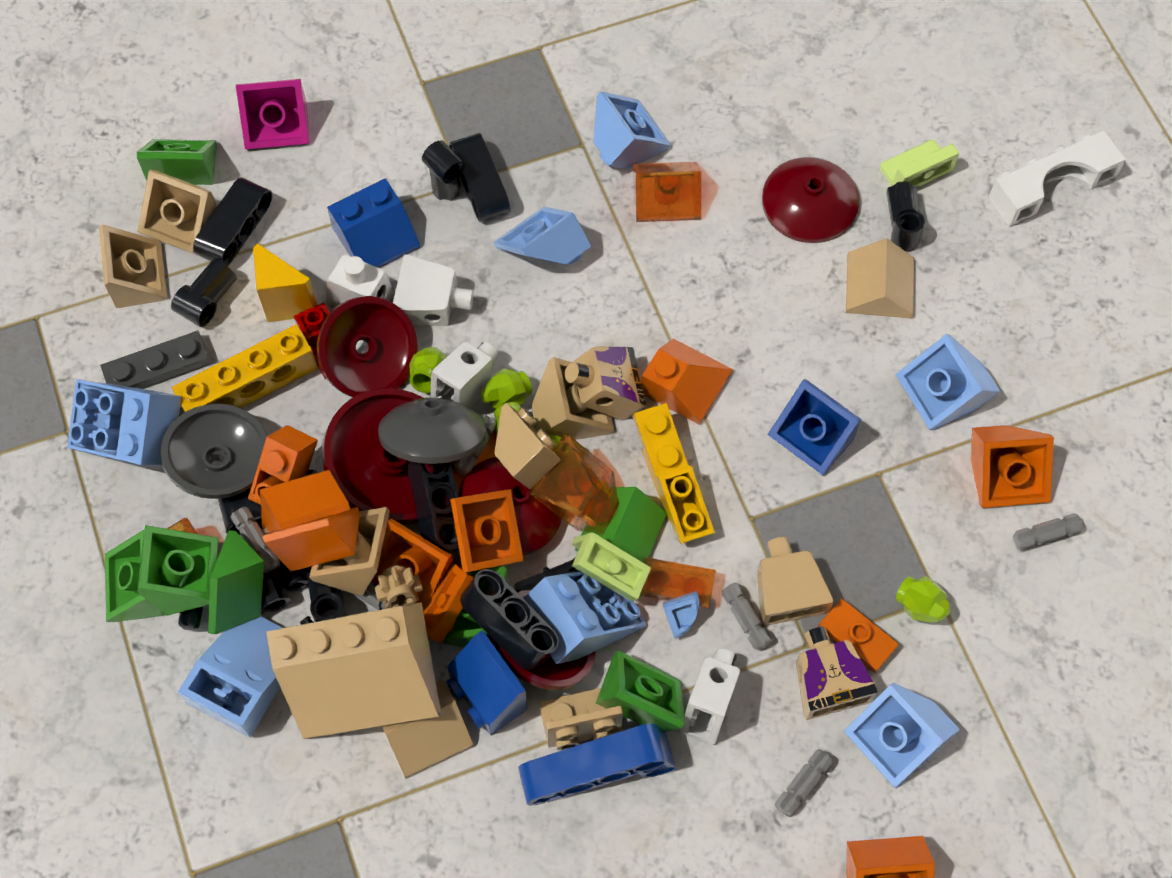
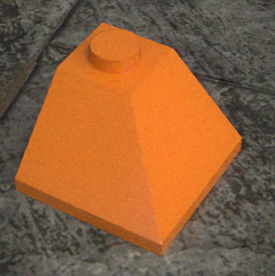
M673 338L658 349L641 376V384L644 396L661 405L667 403L670 410L700 425L733 369Z
M1008 425L972 428L971 463L980 506L987 508L1051 502L1054 437L1051 434Z

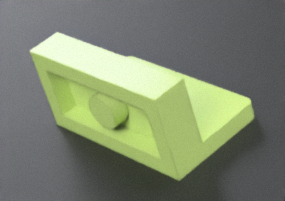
M929 140L882 162L880 170L891 186L897 182L908 181L909 184L917 188L952 172L958 159L959 151L953 143L940 148L935 140Z
M593 532L574 538L572 546L579 549L572 564L574 568L630 601L638 600L651 567Z

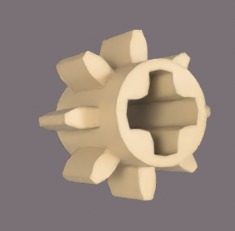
M403 566L387 568L382 575L378 576L380 585L374 587L378 602L384 601L386 609L415 604V602L419 601L417 592L423 590L419 575L413 576L411 568L408 567L406 569Z

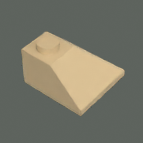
M556 357L551 358L548 361L531 405L533 417L537 422L535 424L536 431L538 432L542 429L547 435H557L569 441L613 433L614 427L611 416L585 407L580 402L577 384L567 382L565 370L571 362Z

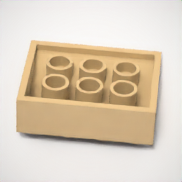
M421 602L266 631L273 672L303 739L442 716Z

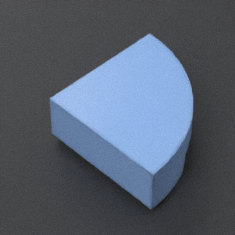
M698 591L663 602V608L674 638L684 635L695 622L700 605Z

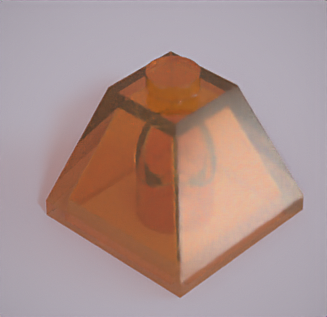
M563 433L554 449V452L561 460L533 487L530 494L577 531L603 535L619 506L614 471L569 434Z

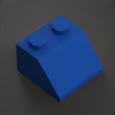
M386 178L327 207L331 226L351 257H360L365 263L380 268L404 256V254L406 255L420 248L419 240L406 211Z
M480 631L447 666L450 679L446 682L458 700L464 697L471 708L467 710V713L478 729L485 727L488 733L492 735L527 711L526 690L484 631Z

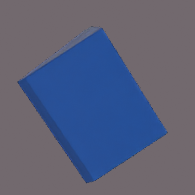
M803 379L767 435L821 475H824L852 443L862 419L807 379Z

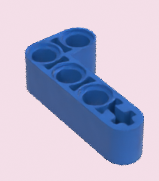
M656 724L636 726L525 762L518 767L526 804L530 806L558 800L636 774L643 777H655L669 773L676 768L666 731Z

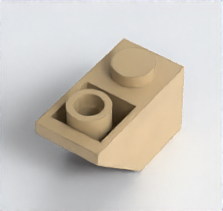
M506 402L501 407L494 454L515 479L531 490L561 459L552 450L556 445L555 442L542 429L537 432L533 428L537 423L535 419L524 408L516 411Z

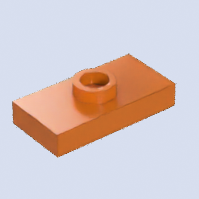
M842 598L818 625V627H826L828 636L836 643L849 640L864 666L874 674L899 645Z

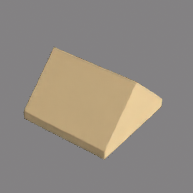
M149 170L137 232L194 253L193 244L195 238L217 207L212 192L159 171Z
M102 224L99 227L104 285L116 309L164 301L167 298L161 241Z
M888 238L848 252L845 313L912 319L914 257Z
M387 507L360 511L355 555L312 566L310 579L317 583L363 596L378 569L390 510Z
M443 679L436 682L442 716L382 726L405 779L474 746L456 701Z

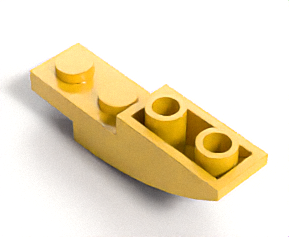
M667 403L634 413L632 417L643 446L642 453L662 506L667 512L669 522L680 544L714 534L715 531L693 468L688 465Z

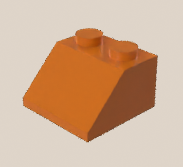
M923 836L847 841V878H934L935 863Z

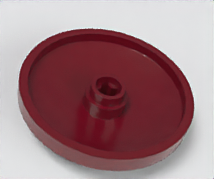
M373 389L348 400L333 416L322 442V465L324 471L330 470L347 499L350 509L358 507L360 512L387 507L390 510L388 521L393 519L401 525L418 522L408 474V464L410 461L398 458L383 448L378 437V427L383 417L395 407L424 397L402 389ZM425 463L428 472L433 474V464ZM433 494L432 502L440 509V498Z

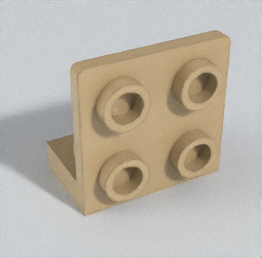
M601 688L539 701L548 748L557 746V750H565L579 745V741L592 738L596 740L620 732L623 718L622 707L616 706L606 709L596 704Z

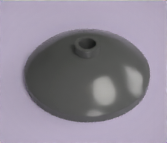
M429 397L406 402L392 409L381 420L378 427V437L383 448L398 458L417 463H447L468 457L481 448L486 439V425L480 415L464 404L444 398Z
M227 404L198 406L181 414L166 430L161 443L162 464L170 480L181 490L191 495L207 499L231 497L252 487L268 435L260 421L241 408ZM214 461L222 462L220 465H212Z

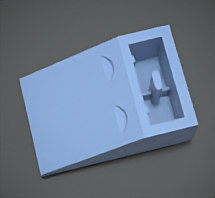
M76 379L67 448L139 465H163L161 460L162 439L171 423L179 417L181 396Z
M581 571L547 576L523 597L554 629L558 636V647L551 655L556 664L580 659L647 626L640 615V609L633 601L626 599Z
M260 616L225 630L197 660L178 690L179 695L186 704L250 738L281 688L272 669L266 631L282 629L283 627Z

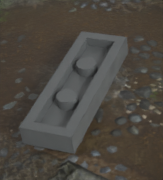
M199 330L101 364L100 366L107 384L143 389L210 365L211 362Z

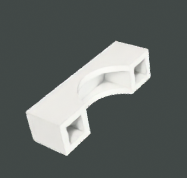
M1104 130L1092 136L1087 134L1081 137L1075 144L1066 148L1064 146L1058 147L1048 156L1040 160L1032 159L1014 172H1003L994 180V185L988 198L1010 227L1037 214L1045 197L1043 192L1045 184L1054 180L1065 179L1078 182L1092 189L1116 178L1126 158Z

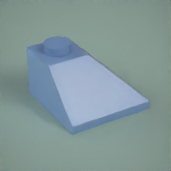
M600 92L597 95L593 143L600 151V158L605 164L610 167L629 169L666 151L671 146L638 99L606 92Z
M548 207L541 208L493 242L496 248L565 265L577 262L582 258V253L591 247L574 213Z
M950 334L944 335L895 374L929 430L937 429L976 411L1001 392L983 363Z
M893 682L844 732L893 787L896 788L932 757L960 729L934 701Z

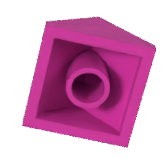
M301 79L235 85L245 149L309 144L308 110Z

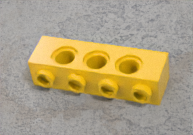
M297 324L171 388L175 395L181 396L180 406L184 413L195 407L207 404H227L242 408L318 368L311 347Z

